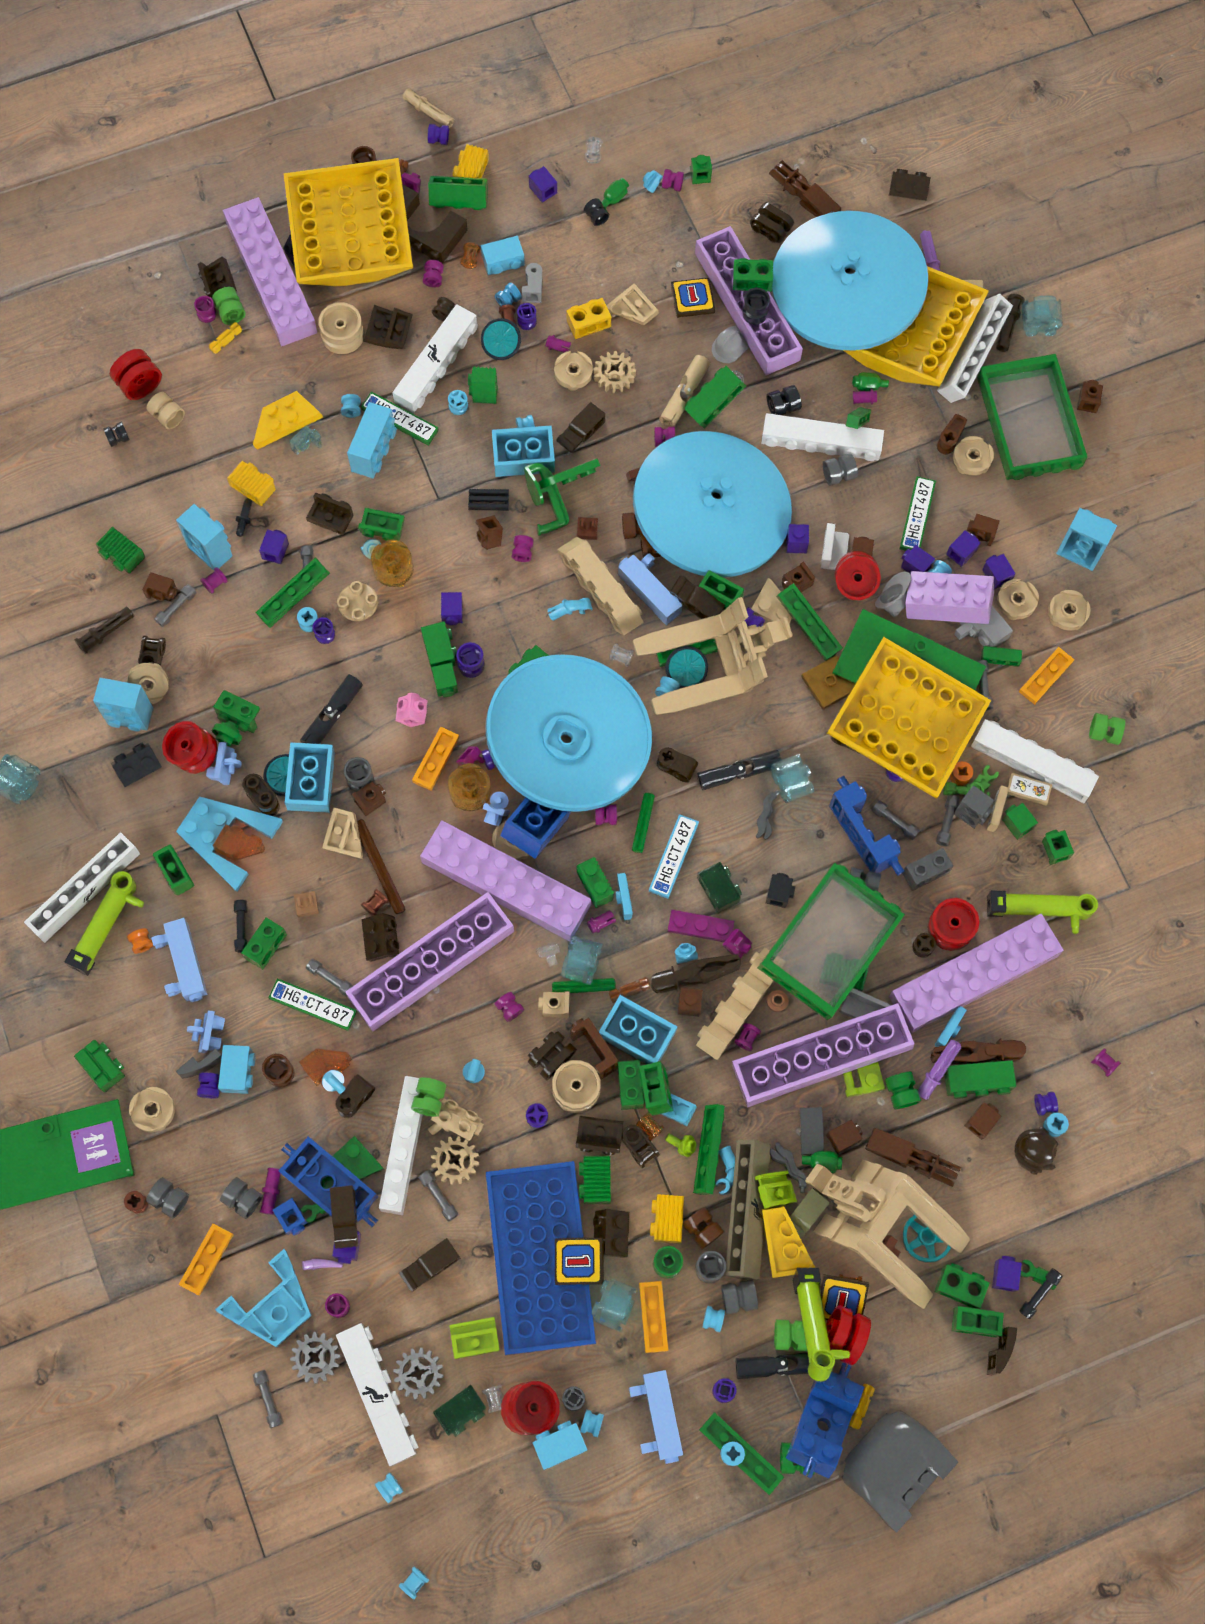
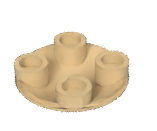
M354 581L342 590L337 599V605L345 618L351 621H363L375 613L378 606V596L371 586Z

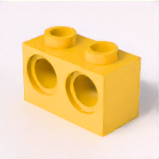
M603 298L592 299L588 303L580 306L575 305L566 310L567 323L575 339L611 327V315Z

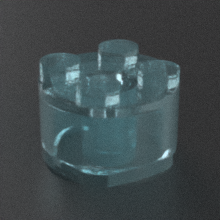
M1054 296L1034 297L1033 302L1028 303L1027 300L1021 306L1023 330L1026 336H1035L1037 333L1053 336L1057 333L1056 330L1060 329L1063 325L1061 300L1056 301Z
M4 755L0 764V795L16 804H20L19 801L22 799L24 801L28 800L38 786L39 781L36 780L37 774L40 775V769L16 755Z
M799 754L772 764V776L775 784H778L781 790L779 791L780 796L785 803L815 792L813 784L808 780V776L811 775L807 764L803 765Z
M572 936L567 948L569 949L567 956H565L561 976L591 985L594 973H596L599 965L597 958L600 956L603 944Z
M610 1279V1281L604 1280L600 1293H602L600 1302H595L591 1313L595 1317V1322L622 1332L623 1329L620 1325L621 1323L626 1325L635 1300L631 1299L632 1294L637 1295L638 1289L615 1279Z

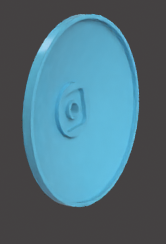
M838 211L809 220L787 237L778 250L773 263V299L789 326L808 341L836 350L868 349L884 344L900 335L913 323L921 311L928 288L926 261L915 240L896 223L879 215L861 211ZM848 268H852L855 270V272L853 274L846 273L845 270Z
M710 431L690 432L663 442L643 462L636 477L633 490L635 517L650 545L670 563L701 576H705L708 570L721 577H733L759 568L768 562L779 550L787 536L788 526L791 523V498L786 482L777 467L764 453L753 445L724 433ZM711 493H719L721 498L715 499Z
M550 655L531 660L519 666L498 686L490 702L486 717L488 749L494 764L504 779L515 790L531 801L556 810L588 811L615 802L632 789L645 770L651 752L652 730L650 719L637 692L617 672L585 657ZM568 735L571 738V742H563L561 736Z

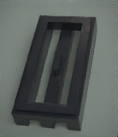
M469 489L468 510L509 511V489ZM473 502H485V503L505 502V504H483V503H473Z

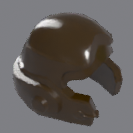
M1043 1127L1028 1129L1021 1133L1016 1140L1015 1157L1021 1167L1030 1171L1031 1174L1037 1175L1042 1173L1043 1170H1053L1056 1168L1052 1162L1056 1156L1059 1144Z

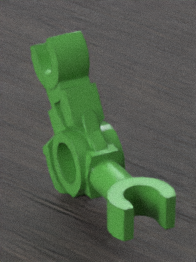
M987 765L977 779L966 786H958L953 782H946V786L943 787V795H966L973 785L982 792H985L992 785L989 782L994 781L998 777L999 772L992 776L989 775L987 770L990 766Z

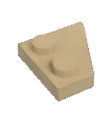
M635 284L631 285L606 305L610 313L641 325H645L659 314L658 309Z
M769 578L751 609L754 611V615L761 616L768 622L787 617L790 625L793 618L776 597L781 591Z
M333 808L323 849L363 859L355 813Z

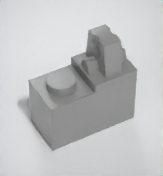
M992 606L989 624L960 622L961 626L956 629L954 635L958 640L967 635L973 638L978 637L982 646L998 647L1010 638L1013 630Z

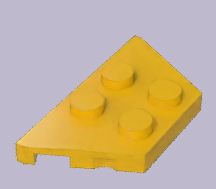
M295 391L262 408L253 446L258 450L323 418V415L300 393Z

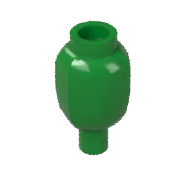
M624 178L613 181L605 190L602 201L603 208L606 209L609 204L618 203L627 194L629 184Z
M861 372L853 376L852 386L856 387L858 391H870V389L875 391L880 387L888 388L889 380L881 379L875 373Z
M817 1151L812 1156L802 1155V1164L811 1165L814 1168L816 1164L826 1167L832 1174L837 1172V1170H842L843 1157H839L836 1152Z

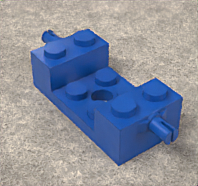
M845 776L838 778L837 781L842 789L834 792L829 807L869 871L880 873L892 866L897 876L904 873L905 870L898 862L901 848L897 840L892 839L889 834L874 842L875 837L870 829H866L863 824L864 821L860 812L867 799L864 788L859 786L856 781L849 784Z
M308 1136L297 1150L288 1143L284 1145L286 1148L283 1147L281 1151L290 1158L280 1168L279 1172L331 1217L330 1188L324 1189L321 1185L325 1177L333 1178L334 1184L332 1187L354 1186L357 1222L363 1219L371 1227L375 1225L372 1221L378 1222V1219L369 1213V1209L378 1198V1195Z
M846 1363L841 1364L839 1374L831 1372L830 1377L826 1381L814 1380L786 1455V1459L805 1467L803 1475H807L808 1478H812L813 1472L829 1479L835 1471L843 1450L841 1446L852 1414L858 1407L864 1390V1386L847 1378L851 1366ZM817 1422H825L828 1425V1430H821Z

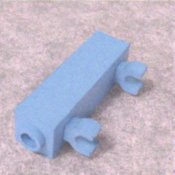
M650 553L641 561L634 554L630 558H624L618 565V576L665 625H668L681 614L682 601L671 595L662 583L648 570L654 565L653 561L655 558Z
M185 918L163 924L166 934L151 937L153 946L158 949L169 944L179 981L165 985L166 994L171 997L182 992V996L186 1001H199L203 999L202 996L208 994L188 922Z
M666 1370L644 1374V1385L629 1387L630 1397L647 1395L656 1441L640 1444L641 1452L645 1454L658 1451L659 1460L665 1459V1464L679 1461L678 1456H682L683 1451Z

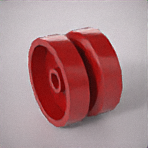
M133 349L122 354L113 363L109 373L113 382L120 387L121 392L129 400H139L146 397L158 387L162 378L160 369L142 349Z
M854 551L847 553L840 558L835 569L837 588L842 595L851 600L867 599L880 586L881 575L878 563L866 552ZM855 574H860L861 577L857 579Z
M182 721L172 726L164 736L162 743L163 755L166 760L182 770L193 774L203 772L209 768L214 762L218 751L217 741L214 736L191 721Z
M950 898L938 904L929 918L927 928L928 933L935 938L938 947L948 951H955L969 944L978 931L980 921L978 912L972 904L963 899Z
M839 1305L833 1310L826 1323L830 1350L849 1351L850 1357L840 1359V1361L848 1365H854L866 1347L871 1330V1319L860 1313L853 1316L851 1309Z
M530 1381L511 1387L504 1395L501 1403V1416L505 1425L518 1435H534L550 1430L557 1422L560 1413V1402L556 1392L548 1384L541 1381Z

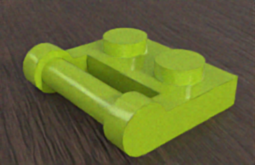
M878 1062L857 1069L861 1087L855 1088L851 1071L843 1074L847 1088L845 1090L847 1098L885 1089Z

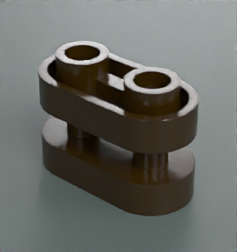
M765 202L758 209V213L750 220V225L756 233H761L771 242L780 243L786 236V232L790 231L793 227L794 220L789 214Z
M254 773L247 775L242 782L247 797L260 813L270 816L276 815L280 809V804L275 793L260 775Z
M551 1031L544 1038L543 1041L545 1043L540 1048L535 1047L528 1054L530 1058L528 1063L534 1069L539 1065L544 1068L540 1075L546 1081L553 1077L556 1070L562 1064L568 1062L577 1051L571 1043L566 1047L562 1044L565 1037L559 1031L555 1033ZM556 1050L558 1054L549 1062L546 1058Z

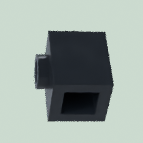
M784 873L772 874L765 904L786 908L789 898L793 899L796 886H792L793 878H789Z

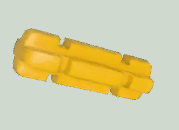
M234 322L229 326L230 329L227 328L216 338V341L213 340L209 344V349L214 354H217L222 350L221 347L224 348L235 338L234 335L237 336L242 332L241 326L238 323Z
M869 1384L862 1385L864 1390L858 1407L854 1411L849 1426L856 1430L860 1429L863 1421L861 1419L865 1417L871 1401L869 1398L873 1396L875 1388Z

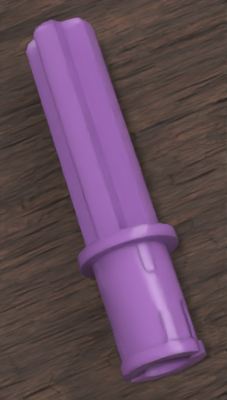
M924 230L920 234L926 265L940 271V261L937 259L931 232Z
M950 1040L931 1071L925 1074L926 1078L918 1089L920 1097L926 1100L929 1099L936 1086L941 1084V1078L961 1049L960 1043Z

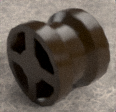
M439 297L437 306H434L432 309V314L437 319L445 321L455 307V304L448 298Z
M929 933L919 934L912 944L913 952L918 957H928L936 947V940Z

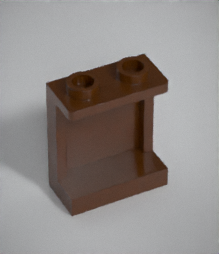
M588 1017L585 1020L581 1018L573 1023V1028L570 1030L571 1040L575 1041L581 1036H585L602 1061L595 1066L600 1081L618 1069V1059Z

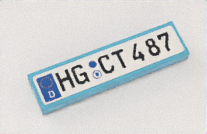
M679 814L650 885L649 892L669 899L699 821Z

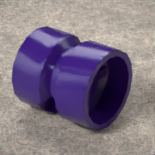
M472 642L461 645L456 655L460 673L468 678L479 676L485 666L482 648Z

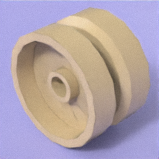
M344 302L333 303L322 310L318 325L324 346L336 354H348L358 349L364 340V330L359 311L353 305Z
M571 1060L562 1064L556 1070L552 1079V1091L556 1103L563 1110L570 1113H583L590 1110L597 1103L600 1095V1077L597 1070L589 1063L581 1060ZM576 1084L578 1086L580 1084L581 1086L579 1089H574L572 1085Z

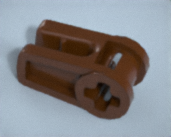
M955 414L941 432L937 443V449L941 454L948 455L953 452L967 423L965 417Z

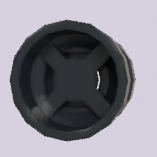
M598 198L590 200L584 207L585 213L591 217V222L594 226H600L609 219L610 214L603 208V204Z
M122 421L116 423L114 427L108 426L103 428L111 447L116 446L118 442L130 440ZM113 430H115L118 439H116Z

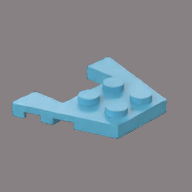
M285 1249L268 1262L283 1281L248 1313L244 1311L233 1296H230L215 1309L219 1314L275 1347H278L312 1316Z

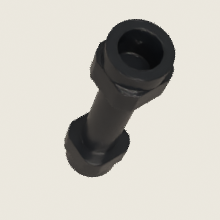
M246 900L234 901L237 939L234 940L235 952L241 953L248 944V940L245 939V913L248 912Z
M1052 1268L1046 1274V1280L1030 1301H1025L1020 1308V1313L1026 1318L1031 1319L1034 1316L1039 1303L1053 1285L1057 1286L1063 1278V1275L1056 1269Z

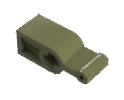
M813 1187L790 1216L800 1239L803 1238L830 1203L827 1198Z

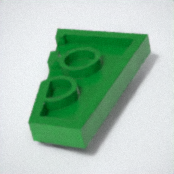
M355 1136L332 1156L360 1180L385 1170ZM325 1177L321 1182L324 1189H329L334 1184L332 1177Z

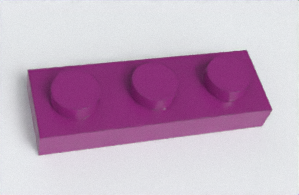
M671 909L667 932L725 942L733 932L735 921Z

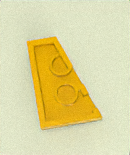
M778 1206L761 1209L772 1278L794 1275L796 1268H815L785 1207Z

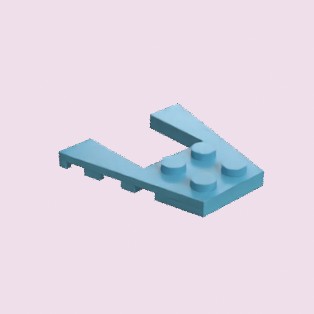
M199 797L176 832L238 892L249 875L248 872L215 854V850L236 819L271 839L283 823V820L278 817Z

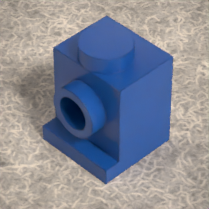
M293 1198L273 1209L287 1235L292 1233L295 1236L305 1230L304 1225L307 1224V1221ZM296 1216V1221L289 1223V1217Z

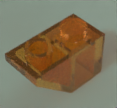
M225 824L213 844V848L217 853L233 861L265 851L261 838L253 834L251 836L244 834V830L236 825L230 827Z
M315 1049L299 1061V1063L315 1085L318 1086L322 1085V1078L326 1072L330 1070L344 1071L350 1066L349 1062L352 1061V1058L348 1052Z

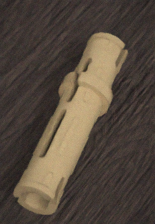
M410 88L405 90L403 99L415 106L417 111L424 112L441 125H448L449 128L453 125L454 118L429 103L427 98L419 96Z

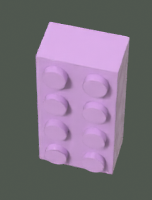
M911 571V582L908 587L905 603L907 619L989 624L994 596V576Z

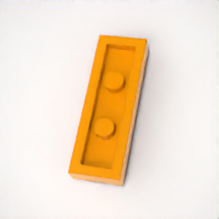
M1058 647L1022 686L1019 693L1035 705L1075 659Z
M440 726L412 779L413 783L432 791L460 738L458 734Z
M212 1224L179 1285L200 1296L234 1234Z
M662 1281L639 1283L645 1353L668 1351Z

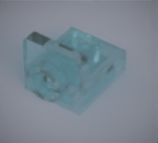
M305 426L289 441L291 450L296 455L301 451H305L311 442L319 449L322 447L321 435L315 429L311 430L308 426Z

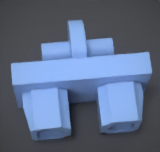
M219 742L217 755L214 760L216 765L215 767L207 768L206 776L209 779L219 781L223 785H230L231 774H234L235 768H241L242 762L237 760V753H234L235 749L228 747L225 742Z
M498 791L492 794L490 798L491 804L484 803L483 809L487 810L484 822L499 826L502 817L508 816L510 810L504 809L509 803L508 796Z
M208 1010L204 1014L202 1027V1020L195 1019L194 1026H187V1032L192 1033L191 1041L198 1042L199 1035H201L199 1053L213 1051L215 1048L217 1051L220 1050L221 1038L211 1037L212 1029L222 1031L225 1018L214 1015L215 1011Z

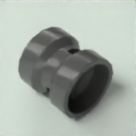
M576 1386L567 1388L562 1396L564 1406L571 1411L581 1409L585 1403L584 1392Z

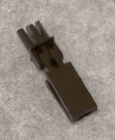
M738 954L699 959L677 971H674L673 966H671V969L655 973L652 976L651 988L655 993H665L673 990L678 992L679 985L709 983L739 970L741 959ZM723 966L722 968L716 971H703L705 968Z

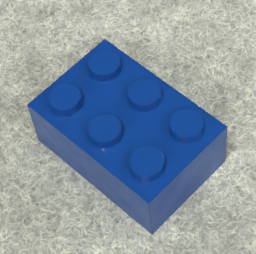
M525 798L505 822L500 836L536 859L567 821L571 811L552 809Z

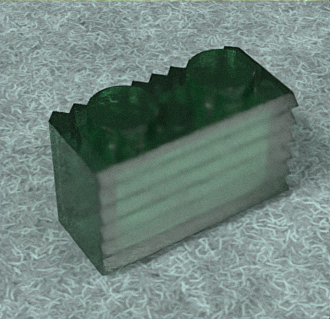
M721 862L697 874V879L717 914L738 904L741 899L740 895H742L739 886L733 884L730 879L732 875L726 865L723 866Z
M469 1385L433 1411V1414L448 1436L453 1434L454 1437H457L466 1430L464 1425L472 1420L476 1423L485 1416L483 1411L487 1407L473 1386Z

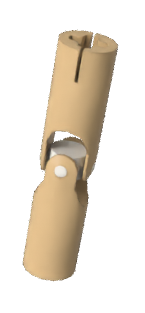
M696 355L693 358L680 385L661 414L659 420L666 427L676 426L685 410L684 408L687 406V401L692 397L694 389L700 384L708 370L710 362L704 356Z

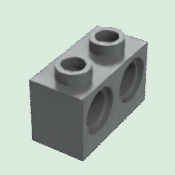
M973 785L960 802L954 815L975 829L978 824L983 825L993 810L991 805L994 799Z
M944 848L906 865L904 868L905 872L902 874L911 890L914 891L949 874L953 864Z

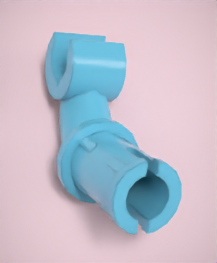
M582 598L580 600L564 599L562 603L549 608L548 615L554 621L566 614H572L573 611L579 610L580 614H585V610L590 609L592 611L593 608L589 598Z
M726 1146L719 1150V1154L726 1167L725 1173H727L724 1179L717 1180L715 1184L716 1187L720 1184L726 1185L725 1190L719 1192L720 1195H727L733 1186L735 1155L731 1146Z

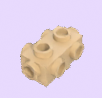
M443 1099L440 1101L442 1106L439 1116L432 1117L431 1120L435 1123L428 1128L432 1135H435L443 1128L445 1131H452L469 1141L474 1135L479 1136L484 1124L481 1123L482 1119L475 1112L459 1107L453 1100Z

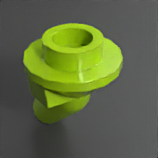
M670 1133L667 1134L665 1141L677 1147L680 1155L690 1157L696 1151L697 1144L692 1135H684L681 1140Z

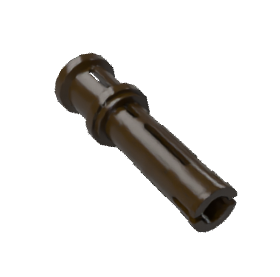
M1010 294L1007 298V301L1013 307L1002 326L996 349L1001 352L1009 350L1015 323L1021 316L1020 309L1025 302V298L1019 294Z
M126 606L100 626L90 628L88 633L79 639H74V641L86 655L90 648L97 643L101 644L104 637L133 618L134 615Z

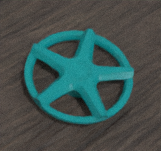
M915 1215L910 1217L903 1229V1243L906 1251L912 1257L922 1262H936L944 1258L951 1247L947 1246L946 1250L936 1257L934 1244L944 1242L928 1227L924 1228L914 1220L917 1218ZM910 1225L917 1232L918 1237L908 1244L907 1230ZM924 1245L929 1258L917 1255L913 1252V1249Z

